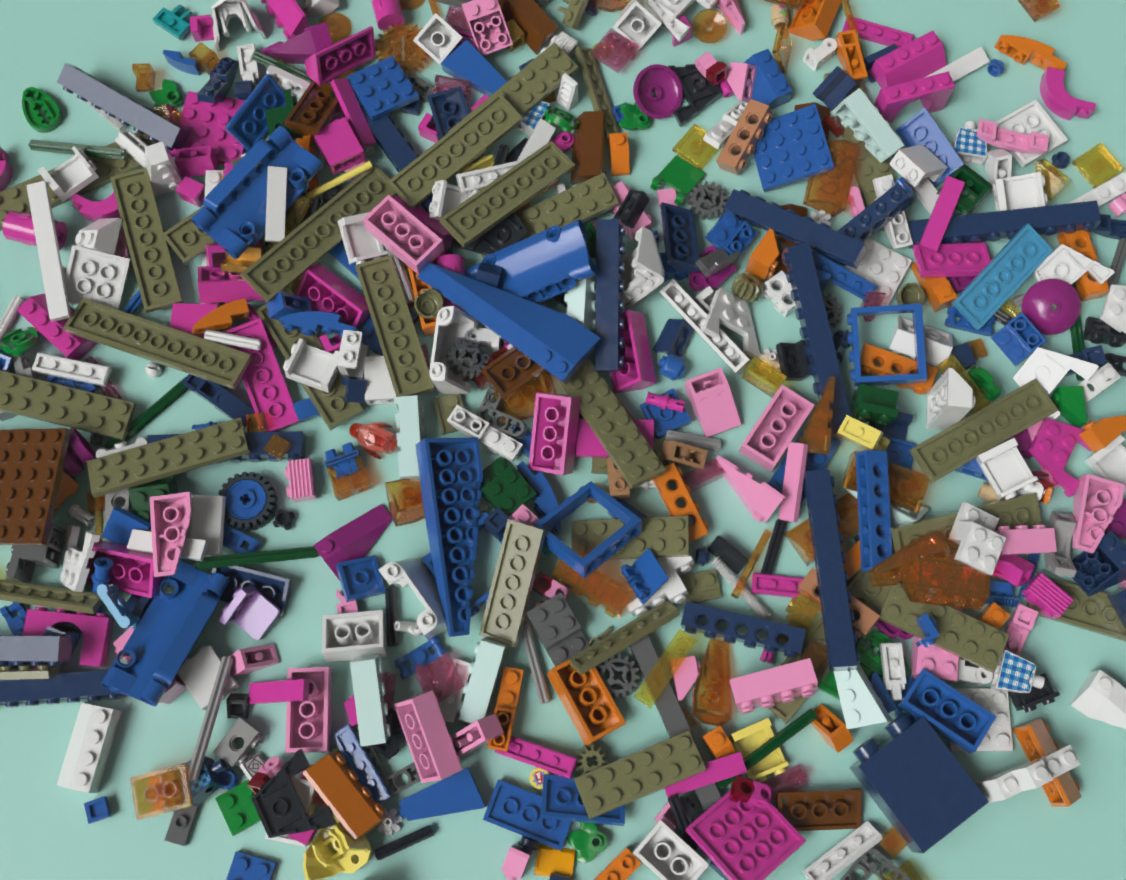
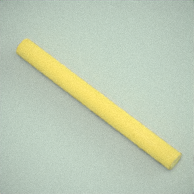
M368 161L307 192L306 196L310 200L369 170L373 165L371 161Z

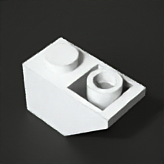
M339 0L301 1V8L306 17L329 15L339 6Z

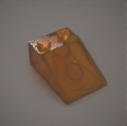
M546 370L508 396L504 400L500 412L519 420L534 417L536 392L557 394L551 374ZM498 393L493 394L495 402L499 398ZM505 417L501 418L502 425L506 424Z
M187 763L130 778L136 820L151 818L194 806Z

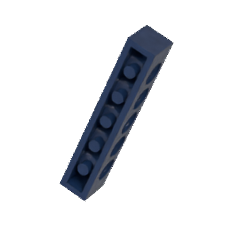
M895 184L839 230L844 231L853 239L854 237H859L865 241L911 205L910 198L898 184Z
M687 601L681 620V627L684 629V632L696 634V632L704 633L705 637L716 639L717 636L724 638L725 642L732 644L738 641L744 643L743 646L755 649L756 646H759L769 653H776V651L784 652V656L790 658L801 656L806 629ZM706 617L709 621L705 626H701L697 623L699 618ZM722 621L728 624V628L723 631L717 628L718 623ZM740 626H745L748 629V633L746 635H739L737 629ZM765 631L768 633V638L760 640L757 638V633ZM779 636H786L789 641L787 644L781 645L777 642V638Z

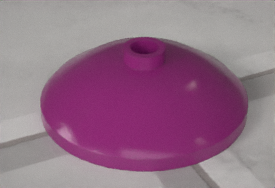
M654 64L644 68L637 75L633 86V95L641 112L653 119H664L673 115L674 110L679 108L683 90L678 76L672 69L664 65Z
M1045 279L1035 283L1028 289L1022 300L1021 311L1041 334L1055 335L1068 330L1077 321L1081 311V300L1076 289L1069 283L1060 279ZM1052 304H1056L1057 306L1056 310L1054 311L1050 309V306Z

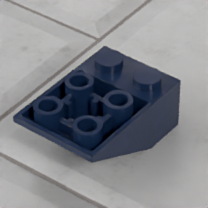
M1112 531L1102 537L1094 553L1084 551L1072 560L1077 571L1075 576L1071 578L1088 597L1126 580V545Z

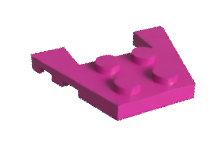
M1047 418L1043 420L1028 451L1044 470L1047 469L1051 473L1053 481L1056 484H1060L1065 490L1063 493L1067 497H1071L1074 495L1079 481L1063 469L1076 443H1079L1090 452L1091 449L1079 435L1084 429Z

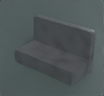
M721 248L700 258L695 264L707 278L729 267L740 256V252L737 251L728 255Z

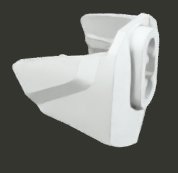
M220 0L211 7L214 22V41L217 51H220L218 24L220 22L223 35L230 37L227 27L230 18L238 17L243 22L246 31L250 32L248 15L254 29L260 32L263 39L266 38L256 14L250 9L246 0Z

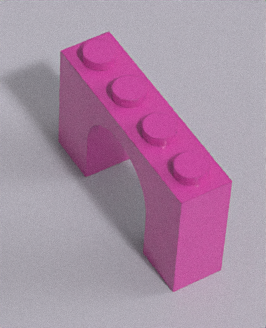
M949 71L880 89L873 106L877 107L884 120L891 124L904 106L919 99L923 108H927L930 113L943 110L955 85Z
M35 606V610L27 609L22 636H44L47 626L73 623L81 630L84 640L79 665L106 668L114 619L108 618L109 614L96 613V616H88V613L77 611L75 614H68V610L56 608L55 612H49L47 607Z

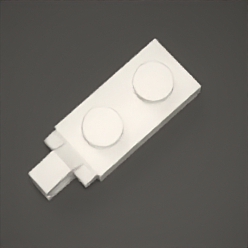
M255 44L237 46L241 77L243 81L252 80L255 88V80H259L260 76L258 62L252 59V55L256 50Z
M881 643L880 652L885 688L889 690L893 701L902 700L901 690L905 689L906 684L902 643Z

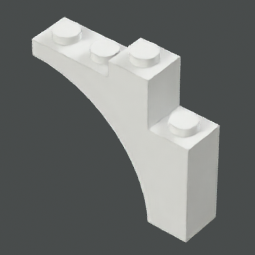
M691 556L658 558L669 579L644 605H642L638 598L626 605L632 616L643 615L649 607L661 605L665 602L664 599L666 598L669 599L671 604H678L686 599V596L689 594L678 574L689 572L692 566L695 565Z
M1066 745L1028 763L985 777L974 783L987 798L988 803L1006 800L1022 791L1036 789L1081 764L1071 745Z

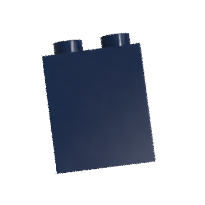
M904 713L885 727L891 736L878 745L873 738H870L857 747L853 753L858 761L849 768L909 849L915 853H925L989 801L924 716L910 721Z

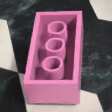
M390 195L386 196L362 219L366 231L418 275L428 262L432 263L445 250L443 240Z
M781 385L738 452L769 472H772L787 449L789 442L793 440L810 414L814 404Z
M926 595L962 612L963 601ZM913 636L910 670H912L911 677L916 678L924 668L947 684L956 682L959 657L933 644L926 648L923 645L917 647L916 643L922 639Z
M810 658L729 680L738 712H743V714L755 711L754 708L761 706L763 708H770L775 705L774 703L780 701L783 703L792 702L798 696H803V698L815 695L814 692L818 691V681Z
M330 667L288 668L287 680L309 679V700L287 702L285 753L295 754L299 749H302L304 753L331 752L333 669Z
M433 690L414 695L393 704L422 783L442 780L462 770L460 758L453 747V739L448 733L445 717L441 714L438 705L439 701Z

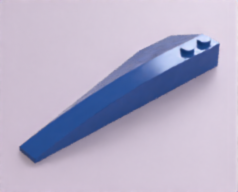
M428 262L417 276L565 385L568 384L601 339L568 315Z
M478 437L425 438L415 444L426 528L441 606L449 637L469 635L471 620L470 600L473 597L472 579L475 574L473 566L474 560H476L478 539L477 520L480 516V510L478 509L482 494L480 486L481 482H483Z

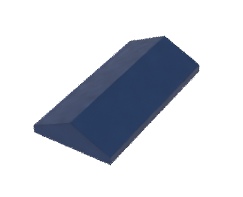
M460 86L427 95L439 138L441 139L469 114L463 90Z
M662 202L660 207L666 262L677 272L699 271V267L695 264L700 258L694 211Z
M241 565L212 568V574L219 573L230 580L220 601L231 603L234 599L233 594L239 588L254 586L280 609L278 616H284L291 595V578Z

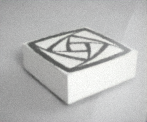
M257 753L241 763L240 768L247 778L251 780L265 762Z

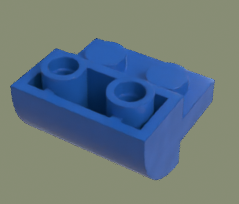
M727 210L705 238L717 250L723 248L728 255L739 251L741 255L757 235V232L746 221L741 222L730 210Z
M1022 312L991 336L992 341L1014 366H1017L1028 356L1032 355L1038 347H1042L1047 342Z

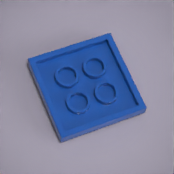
M393 56L346 76L354 94L372 121L419 100V94Z

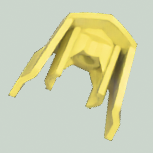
M333 813L337 825L319 829L318 835L303 854L305 879L323 880L342 872H356L371 857L372 849L366 836L354 841Z

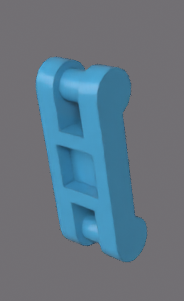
M100 584L97 587V594L121 628L137 627L141 619L139 616L131 613L127 607V602L118 594V586L116 584Z

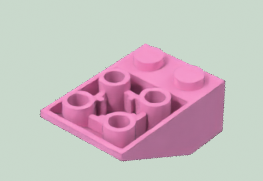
M472 0L462 4L478 52L482 56L513 45L498 0Z
M722 368L686 380L684 389L705 437H711L741 425L731 389Z

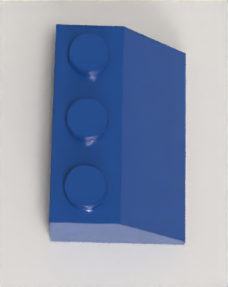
M769 49L753 54L744 62L757 66L752 100L769 105L771 110L790 101L792 89Z

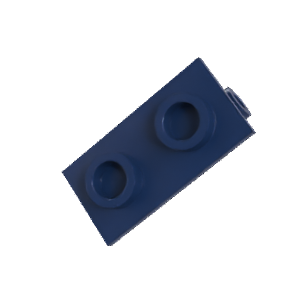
M848 329L846 332L838 330L832 337L839 364L843 361L846 349L851 346V344H848Z

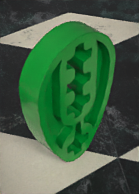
M28 87L23 91L22 109L29 125L40 133H48L55 130L61 124L63 118L62 111L48 94L34 87ZM33 94L34 98L36 99L35 101H33V99L31 98V95ZM40 107L44 111L46 117L49 119V124H47L42 114L39 112Z
M870 632L865 639L860 638L858 640L855 651H859L860 665L872 670L871 673L877 672L878 676L883 678L881 657L879 655L873 656V651L870 648L865 650L863 648L864 643L862 642L870 641L869 646L873 649L877 647L880 655L881 643L894 642L883 633ZM903 655L905 675L907 678L910 675V668L905 656Z

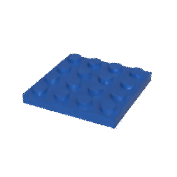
M816 104L773 118L766 125L764 134L757 141L753 153L764 192L835 169Z

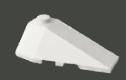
M1101 670L1090 672L1070 706L1088 718L1126 729V689Z

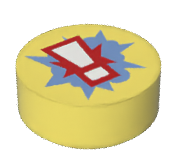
M540 768L534 769L529 777L531 785L534 788L542 789L543 775H549L548 771Z

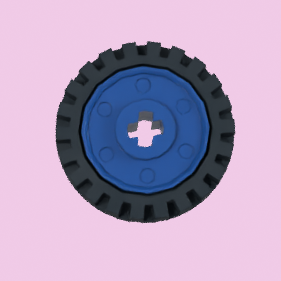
M242 472L241 475L237 473L234 475V478L230 477L227 479V483H223V489L219 490L218 494L226 497L224 520L229 525L238 530L250 531L252 529L254 531L258 527H264L266 522L269 523L271 516L274 517V511L278 507V497L274 487L265 477L254 472ZM248 498H250L251 501H250V502H247V505H246V504L244 503L245 500L248 501Z

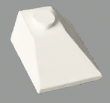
M435 13L413 41L437 63L441 64L463 37Z

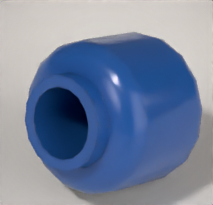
M669 353L667 357L663 355L658 363V366L661 367L659 370L660 374L672 381L677 380V378L681 379L687 369L685 360L673 353Z

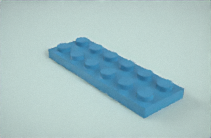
M1029 223L1025 224L951 304L976 330L980 329L1052 253L1053 249Z

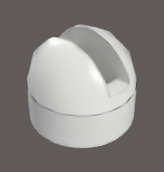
M151 362L147 364L145 369L149 377L158 378L161 376L162 368L158 363Z

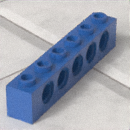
M865 450L857 452L855 457L861 572L893 571L894 559L892 556L893 539L891 537L892 520L890 517L891 500L889 497L890 481L888 478L887 451Z

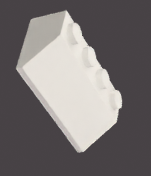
M948 368L927 393L926 429L944 431L958 423L975 405L973 389L953 368Z
M81 703L57 782L58 786L86 793H98L122 711Z

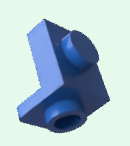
M926 613L916 619L926 637L916 643L917 647L923 645L926 648L936 643L935 638L940 636L936 630L937 624L935 620Z

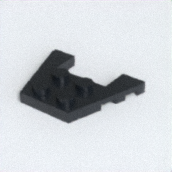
M687 64L685 67L668 66L678 76L683 94L689 104L674 110V116L680 127L722 95L719 85L714 86L698 71L695 64Z
M514 212L465 248L456 239L452 241V244L455 247L487 256L524 240L529 232Z
M302 749L297 750L295 755L281 767V770L252 797V802L268 838L337 825L333 813L328 806L309 817L291 780V777L311 767Z

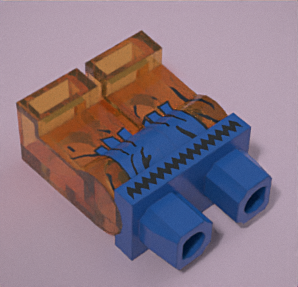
M351 442L342 446L345 454L341 456L337 455L335 449L325 451L326 461L324 463L332 483L334 495L338 501L354 496L353 488L357 494L373 488L361 455Z

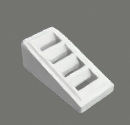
M564 73L557 95V102L567 111H570L578 103V82L567 73Z

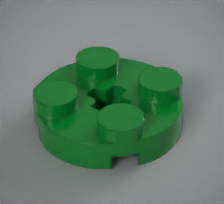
M547 106L544 112L547 123L562 126L561 129L568 133L577 129L579 120L577 119L575 122L572 114L557 107L551 110V106Z
M27 327L28 330L22 331L20 328L6 334L2 338L4 342H0L3 352L12 353L13 356H20L24 353V350L40 345V335L37 329Z
M976 366L968 371L969 381L967 384L973 391L977 390L985 402L989 403L1000 396L999 386L994 387L992 382L995 380L986 370L981 367L976 369Z

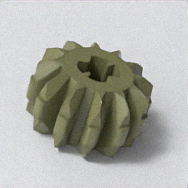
M742 273L735 277L731 290L740 299L754 302L758 301L761 297L764 284L756 276Z
M592 743L591 751H588L587 746L584 745L585 754L578 750L577 754L582 759H578L577 763H582V765L578 766L576 770L580 771L584 768L585 770L582 773L584 775L587 772L603 767L602 764H609V760H602L608 753L599 754L603 748L602 746H599L597 751H594L595 744ZM595 756L597 758L596 762H598L597 766L592 765L589 767L586 759Z

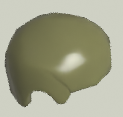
M917 283L902 285L896 295L898 305H923L925 299L924 291Z
M427 288L416 296L414 307L417 314L422 318L432 319L437 317L439 310L443 308L444 300L437 290Z

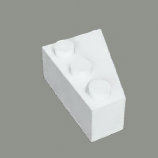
M164 142L145 147V168H147L155 196L176 191L179 182L183 178Z

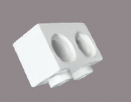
M780 271L764 283L763 295L766 299L772 301L778 313H782L786 317L797 309L795 301L793 302L791 299V283H788L786 274L783 271ZM772 286H777L780 290H775ZM784 300H789L792 304H787Z

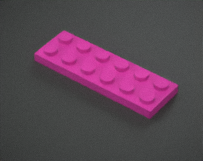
M259 318L226 330L225 333L259 339L261 341L260 350L230 345V347L252 356V360L242 379L262 432H276L300 423L262 319Z

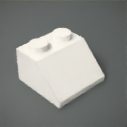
M631 0L613 25V29L640 50L660 27L662 21L643 0Z
M102 218L79 230L76 236V246L114 255L122 219Z

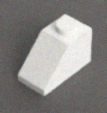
M1004 149L987 151L985 171L989 183L992 184V181L996 179L1011 177L1012 154Z

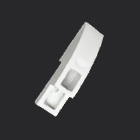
M742 100L737 102L724 114L722 120L705 134L703 140L716 149L721 146L724 147L748 103Z
M892 174L872 180L877 197L875 200L895 185ZM903 210L883 226L894 249L913 244Z
M456 405L447 419L448 423L469 438L478 437L479 445L496 455L503 456L511 462H514L523 448V444L493 428L489 422L459 405Z

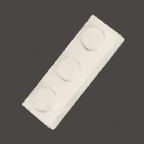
M455 658L453 659L438 704L445 720L453 724L458 714L459 703L464 695V685L470 677L468 672L471 663Z

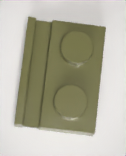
M447 394L439 398H433L442 435L459 431L448 423L447 419L456 405L464 408L461 395Z
M716 569L679 576L689 594L682 601L683 606L686 604V601L699 603L722 598Z

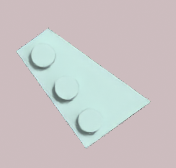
M858 664L855 670L834 671L847 729L893 721L884 708L881 699L878 698L872 688V684L860 664Z

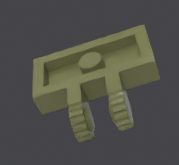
M563 0V2L570 4L567 10L559 6L557 8L558 11L565 14L562 24L577 30L589 0Z

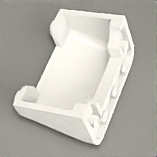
M644 226L635 234L638 247L622 259V262H625V273H622V280L625 281V292H622L625 310L629 309L664 282L665 271L655 236L652 231Z
M455 306L441 308L436 318L429 374L436 390L443 394L470 393L471 386L470 383L463 381L462 374L455 375L456 370H450L451 365L446 363L448 360L446 355L450 346L454 345L455 341L460 343L462 339H469L468 333L472 329L478 330V321Z
M410 558L393 561L378 569L390 586L399 584L405 588L410 585L426 610L418 616L417 625L428 641L447 630L437 583L421 560Z

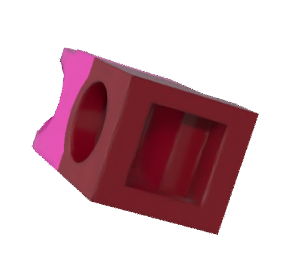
M737 776L731 784L729 800L736 803L741 801L753 804L760 808L770 807L772 788L768 785Z

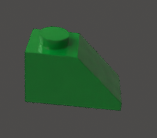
M1059 386L1053 391L1051 400L1058 411L1061 412L1060 415L1074 427L1081 428L1085 425L1087 418L1083 386Z

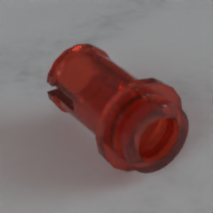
M828 115L822 121L823 127H827L836 138L845 131L835 120L834 116Z

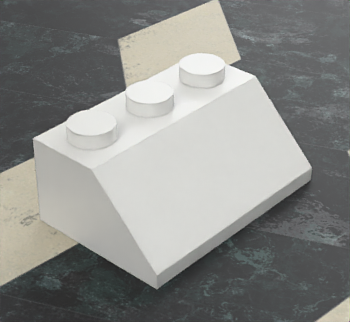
M898 316L890 339L889 349H892L897 354L909 355L912 359L916 360L913 320ZM923 324L926 361L932 366L944 367L953 349L952 334Z
M191 495L192 514L186 537L209 542L205 557L222 555L225 496Z
M383 610L322 615V654L325 661H347L358 657L379 654L380 657H387Z
M661 820L632 851L661 880H697L709 865Z

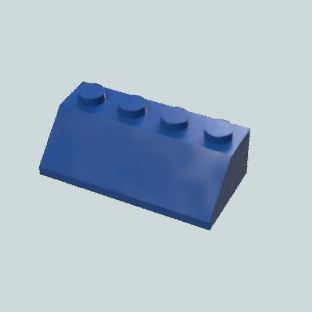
M924 668L919 672L902 696V700L897 704V706L915 718L924 716L936 732L969 754L976 752L997 717Z

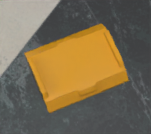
M538 844L534 875L550 877L552 872L570 876L572 879L576 849L562 847L560 851L548 845Z

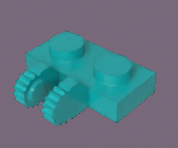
M179 4L172 12L163 7L152 20L156 25L181 41L191 30L188 22L193 14L190 10L185 11V7Z

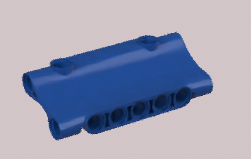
M278 126L268 137L267 141L259 140L205 197L204 207L191 218V221L199 229L211 237L236 260L250 245L257 244L265 235L268 166L287 168L286 211L308 189L309 181L323 167L322 162L296 143L289 132L282 126Z
M580 219L562 227L554 225L547 230L495 253L488 254L482 260L483 263L502 267L498 289L534 303H540L573 289L576 286V279L581 281L597 274L595 263L591 259L587 248L586 228ZM480 263L467 268L465 271L466 276L476 280Z
M179 561L176 575L167 576L161 583L158 593L124 648L117 654L101 685L110 691L133 697L156 707L166 689L173 683L217 608L230 580L222 574L214 573L211 575ZM170 587L174 592L167 594L163 590ZM127 656L132 661L129 664H123L120 659Z

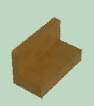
M249 246L237 260L226 252V259L221 263V271L244 272L263 256L262 248Z

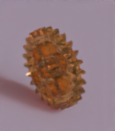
M404 22L401 23V26L395 23L394 28L388 25V31L383 29L384 35L378 34L379 39L375 40V54L378 62L390 56H395L394 58L403 72L408 71L409 74L412 73L411 70L413 69L418 72V66L424 68L423 62L428 63L427 57L431 56L414 41H411L423 29L418 30L417 24L412 27L411 22L407 26H405ZM402 36H404V43H405V45H404L405 60H404V61H402V50H403V47H402Z

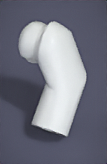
M396 621L394 624L395 631H406L414 636H421L423 634L416 622Z

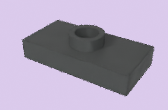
M178 799L164 841L181 846L187 845L200 804L193 806L185 804L184 799Z

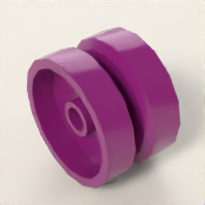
M71 427L69 429L71 434L64 467L71 475L76 477L84 471L83 463L87 465V461L97 457L95 451L76 428Z

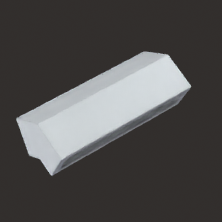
M129 129L120 131L114 141L145 168V147L147 145Z

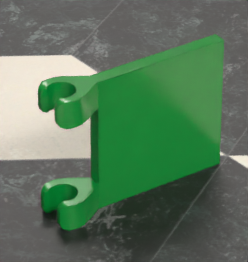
M676 155L652 179L650 188L656 191L661 183L664 182L678 191L674 203L680 206L692 191V188L702 180L706 173Z

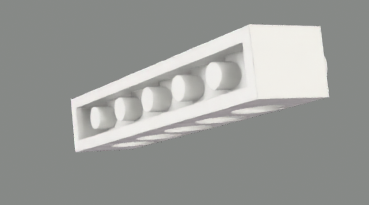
M674 279L660 291L663 297L737 375L752 363L720 328L719 335L714 338L701 331L702 326L706 323L705 318L707 314Z

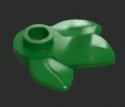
M164 79L162 89L149 92L152 100L156 102L153 109L157 111H165L170 107H177L183 102V96L178 91L177 85L170 80Z
M636 102L634 105L625 103L619 106L624 116L618 124L620 127L632 131L636 128L644 130L650 126V117L641 112Z
M580 822L581 830L570 833L567 841L570 846L578 850L576 862L586 863L592 861L597 853H601L607 848L608 839L603 832L598 831L595 823ZM595 838L600 840L599 846L594 844Z

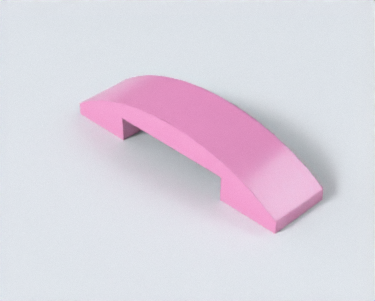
M984 119L978 120L977 137L990 145L1021 153L1047 152L1049 135L1031 132L1027 135L998 128L996 122Z
M1021 604L1017 605L1005 629V633L1009 634V638L1004 650L1020 656L1028 632L1032 631L1038 611Z

